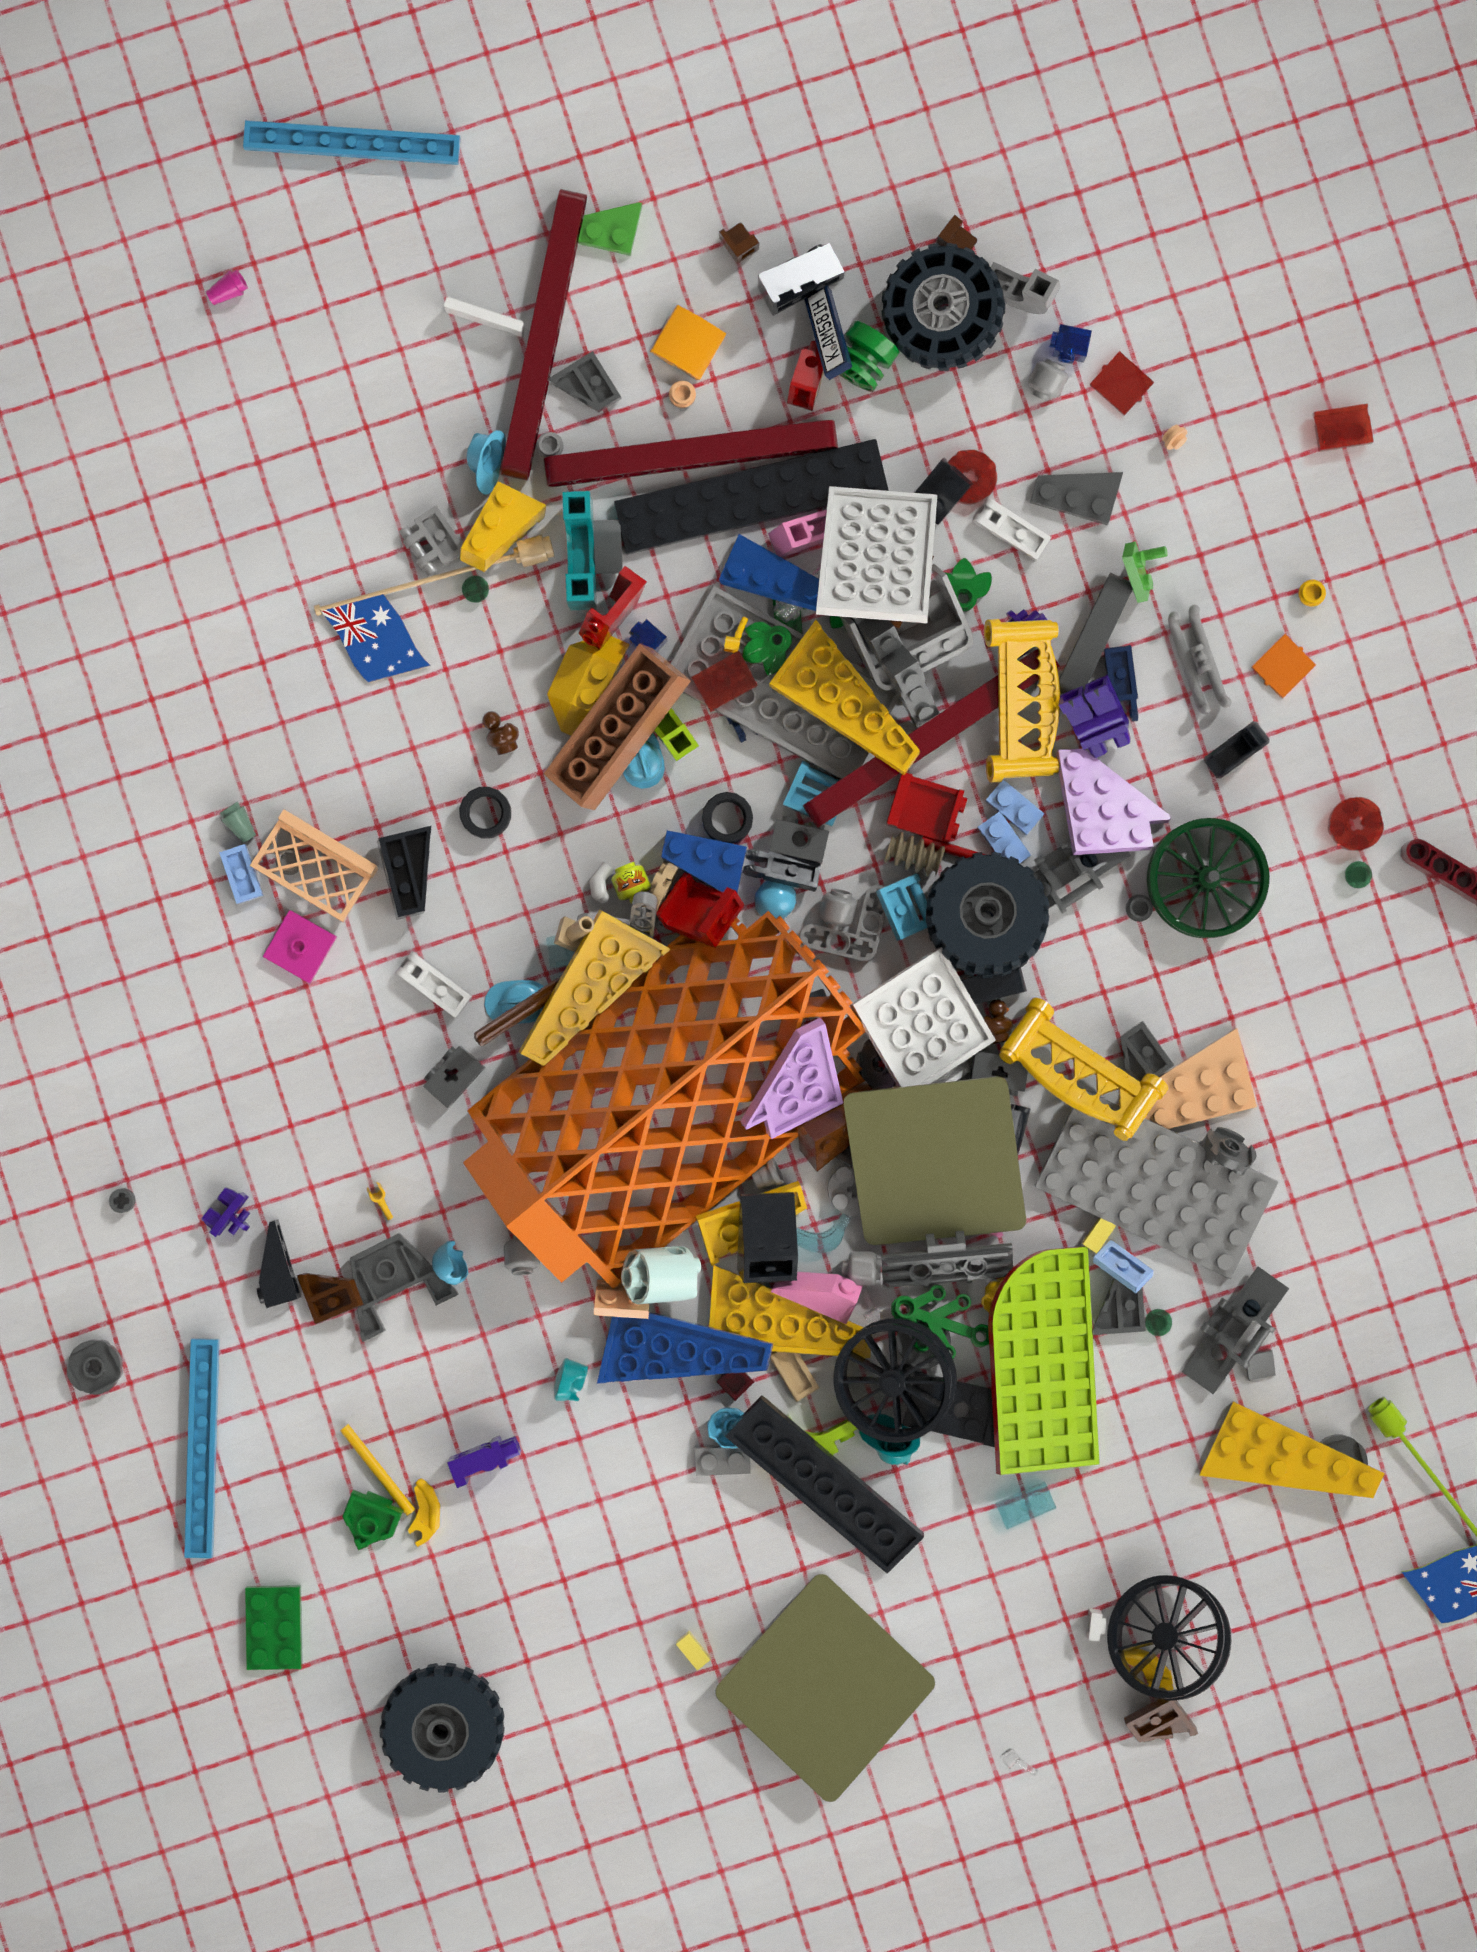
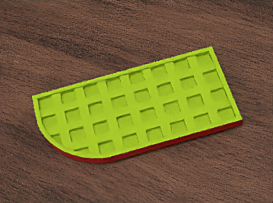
M1080 1246L1041 1250L1021 1260L1009 1271L1000 1283L989 1311L988 1331L996 1474L999 1475L1100 1464L1088 1247Z

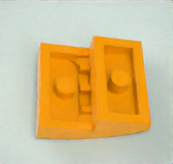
M676 305L650 352L669 365L676 366L695 380H700L726 333L680 305Z

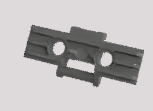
M955 1231L957 1243L935 1245L934 1233L925 1234L926 1251L881 1255L883 1288L922 1284L923 1287H929V1284L959 1281L972 1283V1280L1005 1277L1013 1268L1012 1243L966 1247L964 1231ZM971 1260H980L982 1261V1264L973 1265L971 1264ZM916 1265H922V1269L917 1271L913 1270V1268Z

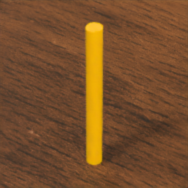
M347 1424L340 1430L399 1507L404 1510L403 1512L406 1516H408L415 1508L351 1426Z

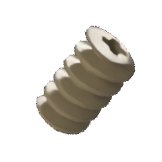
M900 832L896 838L892 835L884 862L888 863L894 857V865L896 867L904 861L905 870H908L914 864L915 873L918 874L922 868H925V877H929L933 871L936 877L945 847L941 846L935 852L934 843L931 842L927 848H924V840L920 839L914 845V836L911 835L904 841V834Z

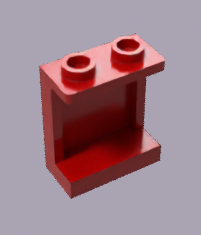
M624 566L619 572L609 595L616 602L605 616L593 608L588 610L579 631V635L584 642L600 650L636 607L647 581L627 566Z
M910 773L901 774L886 826L949 843L950 838L956 839L960 824L955 823L958 812L963 813L968 798L963 797L965 790H957L917 778Z
M684 872L675 883L666 900L660 905L656 915L666 929L716 948L745 905L735 890L726 887L724 892L695 882L689 873Z

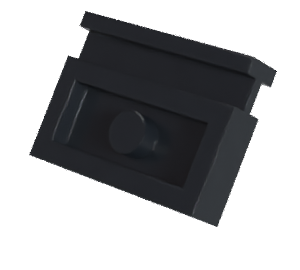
M943 458L914 493L937 495L935 523L939 525L974 483L955 466H951L947 459Z

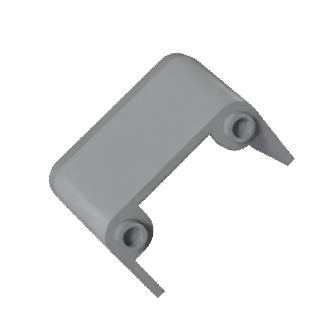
M935 564L932 565L931 571L940 590L929 596V618L927 623H919L898 634L903 646L918 661L923 673L965 652L973 643V633L948 576ZM840 616L854 649L873 681L881 689H893V685L859 633L855 622L850 617Z

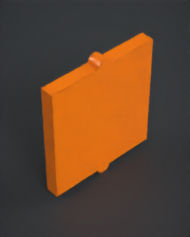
M1284 634L1251 668L1264 680V685H1269L1283 699L1316 664L1303 652V647H1298Z

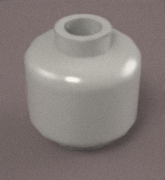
M1046 358L1045 362H1037L1028 380L1029 386L1035 389L1033 395L1046 401L1049 396L1053 398L1059 397L1068 380V374L1064 371L1066 367Z
M831 889V892L823 895L819 918L826 922L827 928L841 930L842 926L852 924L857 906L852 893L841 889Z
M513 1235V1240L506 1242L504 1245V1265L508 1270L512 1271L513 1275L532 1274L533 1269L539 1266L540 1260Z
M852 1251L849 1254L848 1260H843L842 1276H848V1279L854 1281L856 1285L872 1287L875 1285L876 1280L881 1279V1258H877L876 1253L872 1251Z

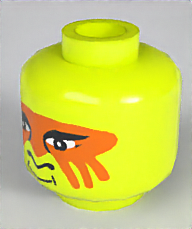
M635 862L616 868L614 870L616 874L611 878L618 898L623 901L629 899L631 904L634 894L637 892H647L651 888L644 867L635 865Z

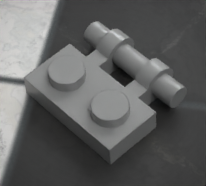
M437 505L414 520L419 530L412 533L410 528L405 526L399 531L404 539L403 544L407 549H411L417 558V565L420 569H424L428 576H432L438 571L432 563L437 558L446 566L460 557L463 544ZM424 538L427 539L433 548L427 554L419 543Z

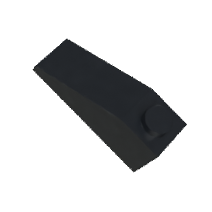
M279 1219L269 1222L259 1276L260 1287L257 1288L259 1301L261 1304L265 1303L266 1308L301 1298Z

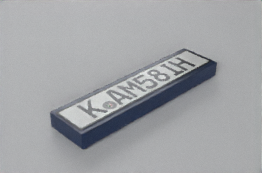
M826 285L804 300L824 375L831 380L850 369L852 363L832 290Z

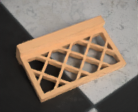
M283 809L278 817V822L250 866L341 922H344L368 882L377 872V865ZM283 829L291 834L293 844L277 848L275 837ZM295 837L303 842L296 843ZM273 842L274 849L268 850ZM306 845L313 847L316 858L300 862L297 847ZM294 848L297 863L282 866L279 852ZM318 851L326 856L319 857ZM275 853L278 867L267 870L259 865L264 855ZM333 859L337 862L339 872L324 876L320 861ZM317 862L321 877L305 880L302 866ZM341 865L348 868L349 870L342 871ZM299 867L302 881L291 884L285 881L283 870ZM280 871L281 878L275 875L273 872ZM356 873L363 878L357 888L346 889L343 875ZM340 876L344 891L328 894L325 880ZM322 881L325 895L315 898L308 895L306 884ZM303 885L304 892L298 889L297 886ZM354 893L349 901L348 894ZM345 895L347 905L343 912L340 914L331 909L329 898ZM326 899L327 906L320 902V900Z

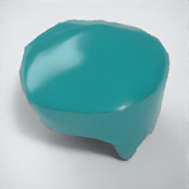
M568 1358L563 1360L554 1382V1399L556 1401L580 1400L576 1393L583 1388L588 1366Z

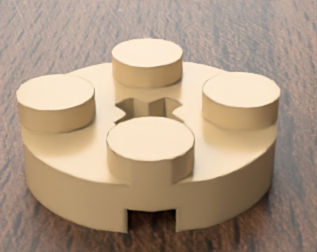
M663 861L659 872L656 873L649 892L657 897V911L663 903L661 901L668 894L679 868L666 861Z

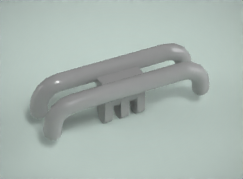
M1192 605L1188 613L1198 645L1188 650L1177 612L1174 611L1169 614L1168 623L1195 704L1199 712L1206 715L1211 712V706L1205 700L1197 677L1198 675L1208 673L1216 699L1222 707H1229L1232 701L1227 696L1200 619V608L1198 605Z

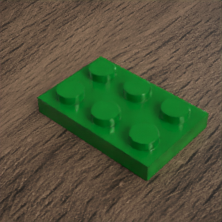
M301 1585L247 1586L245 1588L247 1670L301 1669L303 1667Z

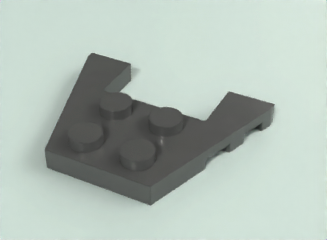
M401 1233L350 1257L352 1276L364 1304L357 1308L362 1342L386 1331L374 1307V1304L421 1281H424L436 1306L459 1294L452 1285L444 1282L436 1275L432 1265Z

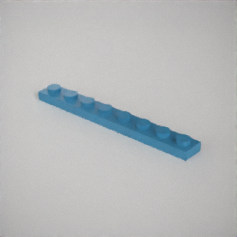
M245 120L243 148L250 151L459 165L461 138L460 135Z
M192 1338L190 1345L184 1558H213L220 1339Z

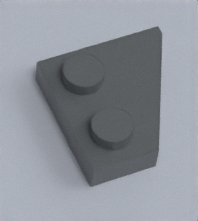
M593 351L549 378L551 384L598 413L622 399Z

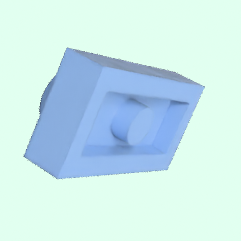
M1004 779L985 800L995 810L1001 812L1007 820L1025 835L1031 831L1044 815L1040 809Z
M998 812L977 827L993 851L1001 853L1002 857L1009 859L1012 856L1018 859L1020 864L1031 856L1001 812Z
M246 844L219 852L236 904L264 896L256 871L250 866L252 860Z
M1112 1240L1093 1259L1094 1264L1135 1294L1153 1276L1154 1270Z

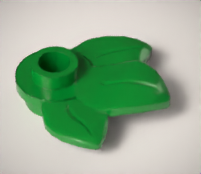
M966 558L961 559L955 565L952 574L946 573L957 599L961 594H965L968 597L966 603L959 602L963 612L971 610L975 606L977 599L985 596L990 590L992 583L991 573L983 572L976 575L973 566Z
M755 622L749 625L745 630L752 640L744 647L742 659L750 663L763 662L767 675L778 672L786 661L785 651L792 643L790 631L784 626L771 627L765 622ZM776 634L782 637L780 645L775 644L773 641Z

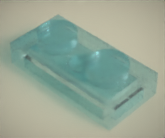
M1042 1482L995 1503L1006 1529L1056 1508L1046 1482Z

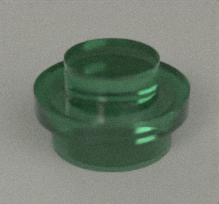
M471 576L464 581L462 593L468 601L479 603L487 598L489 585L484 578Z
M1356 861L1347 866L1345 880L1348 885L1353 888H1363L1371 882L1372 870L1369 865Z
M1163 1309L1151 1310L1145 1318L1146 1329L1154 1336L1167 1334L1172 1327L1170 1314Z

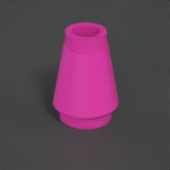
M238 270L228 271L206 291V294L211 303L216 305L243 295V291L248 289V286Z

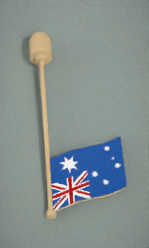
M538 535L517 541L518 547L513 548L514 554L499 558L493 565L516 559L517 564L522 563L524 568L547 562L549 558L555 557L550 537ZM470 565L325 606H320V604L314 605V610L317 616L323 613L338 633L353 665L367 682L377 681L431 666L417 650L402 618L385 597V594L473 571L477 568Z

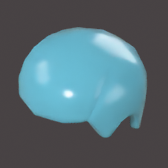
M766 880L755 893V909L760 916L769 911L775 919L779 916L785 919L795 907L796 891L792 886Z
M447 1241L441 1245L432 1257L434 1272L441 1280L450 1285H457L463 1282L468 1275L467 1264L462 1257L463 1251L453 1249L455 1241Z
M725 1407L713 1413L707 1423L709 1438L714 1439L722 1448H738L725 1437V1432L744 1412L738 1408Z

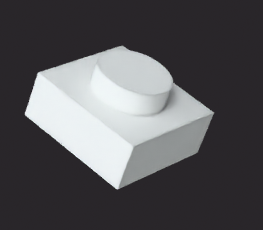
M1089 1608L1086 1630L1088 1640L1100 1641V1634H1105L1106 1618L1102 1617L1103 1614L1100 1609Z

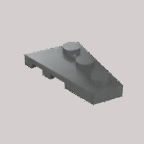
M1123 472L1038 475L1030 503L1108 525Z

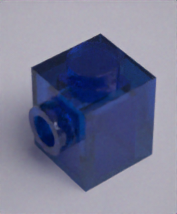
M1060 324L1057 332L1052 331L1049 347L1054 348L1052 356L1058 357V361L1072 364L1074 361L1084 363L1088 353L1092 330Z
M647 619L643 623L638 621L629 632L631 635L629 643L635 649L639 644H642L659 652L668 641L667 636Z

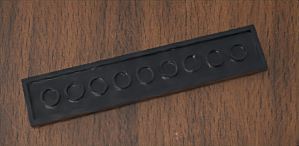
M872 439L616 500L614 503L626 553L629 555L826 508L829 486L889 490L877 440Z

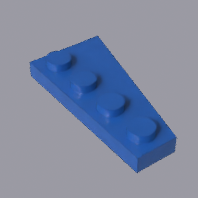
M741 534L738 535L720 575L719 581L721 585L816 611L819 578Z

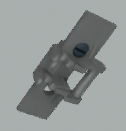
M1064 840L1059 843V848L1045 857L1039 856L1034 860L1039 870L1033 876L1050 886L1051 893L1047 896L1049 908L1057 905L1063 914L1067 911V907L1097 888L1098 890L1102 889L1104 886L1098 877L1131 855L1129 851L1073 855L1069 842ZM1087 873L1091 880L1060 899L1056 894L1057 890L1082 874Z
M1258 1266L1232 1303L1221 1298L1218 1302L1219 1307L1212 1317L1200 1327L1202 1331L1209 1335L1182 1372L1214 1394L1236 1362L1248 1369L1250 1366L1248 1362L1269 1333L1273 1334L1276 1330L1266 1321L1290 1288ZM1252 1321H1255L1261 1327L1239 1356L1232 1349ZM1222 1344L1227 1348L1228 1355L1225 1359L1217 1360L1213 1357L1212 1349L1215 1345Z

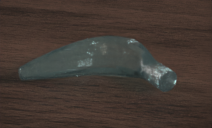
M845 1213L841 1214L831 1229L821 1233L797 1228V1245L816 1253L832 1251L841 1243L844 1231L852 1218Z

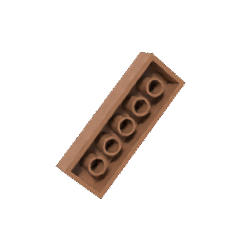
M639 644L544 772V775L579 806L596 810L691 680L653 648Z

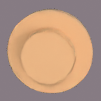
M678 381L671 386L669 398L674 406L687 408L694 403L696 391L691 383Z
M1177 424L1172 426L1162 437L1165 447L1168 450L1173 448L1175 450L1179 449L1187 440V429Z

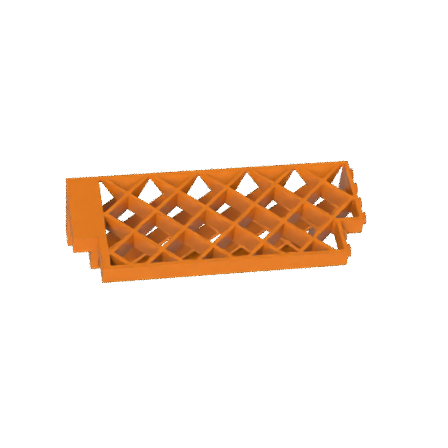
M767 911L748 928L743 923L738 926L737 923L740 920L736 917L730 927L738 935L737 940L720 941L716 948L680 935L667 946L670 950L664 956H660L652 964V967L635 979L621 996L601 1014L596 1015L583 1031L580 1030L571 1038L568 1044L545 1066L529 1059L467 1110L488 1142L467 1158L463 1164L506 1227L561 1283L588 1262L614 1289L622 1282L621 1273L624 1261L630 1251L665 1247L697 1221L696 1215L709 1211L798 1137V1127H795L771 1139L766 1132L764 1121L746 1130L741 1121H734L739 1102L753 1101L765 1081H745L750 1062L770 1060L766 1079L795 1030L801 1027L803 1018L822 1017L826 1025L832 1056H838L845 1065V1068L837 1074L841 1094L865 1081L859 1074L862 1070L853 1057L849 1060L847 1059L851 1054L846 1048L865 1033L863 1024L852 1008L849 1007L852 1001L843 990L838 993L837 990L841 988L831 975L825 976L829 971L819 959L815 962L813 961L816 956L805 944L803 947H800L803 942L793 930L789 933L787 932L790 927L781 916L775 919ZM795 954H798L811 968L810 972L790 973ZM773 957L768 975L748 977L753 959ZM731 961L726 979L707 981L712 963ZM690 965L685 983L666 984L668 976L679 966ZM816 976L831 995L809 997ZM762 997L756 1016L737 1017L743 998ZM720 1001L715 1019L695 1021L700 1002ZM678 1004L673 1023L655 1024L661 1005ZM628 1008H637L632 1026L614 1027L617 1017ZM781 1019L776 1040L756 1041L761 1021ZM709 1040L703 1060L684 1061L689 1042ZM667 1044L662 1063L643 1064L648 1045ZM626 1047L620 1066L602 1068L608 1048ZM585 1050L580 1069L562 1071L567 1058L576 1051ZM728 1064L723 1083L702 1085L708 1065ZM655 1084L649 1104L631 1106L636 1085ZM614 1087L608 1107L590 1108L596 1088ZM573 1090L567 1110L550 1111L556 1091ZM525 1093H533L527 1113L510 1114L513 1103ZM717 1104L712 1123L692 1125L696 1106ZM675 1108L670 1127L649 1128L653 1110ZM602 1128L595 1149L578 1150L583 1129ZM561 1130L555 1151L537 1152L544 1131ZM520 1133L514 1153L502 1138L503 1134ZM747 1141L745 1151L734 1160H723L728 1142ZM706 1144L701 1163L681 1164L686 1146ZM664 1148L660 1166L639 1168L643 1150ZM622 1152L618 1170L595 1172L600 1154ZM531 1172H548L542 1192H540L528 1175ZM696 1184L694 1192L683 1202L671 1203L675 1186ZM654 1188L650 1205L628 1207L633 1190ZM612 1192L607 1210L586 1211L590 1194ZM569 1196L565 1214L561 1215L547 1198ZM644 1227L642 1236L631 1245L618 1246L623 1229ZM602 1231L596 1250L580 1235L581 1233Z

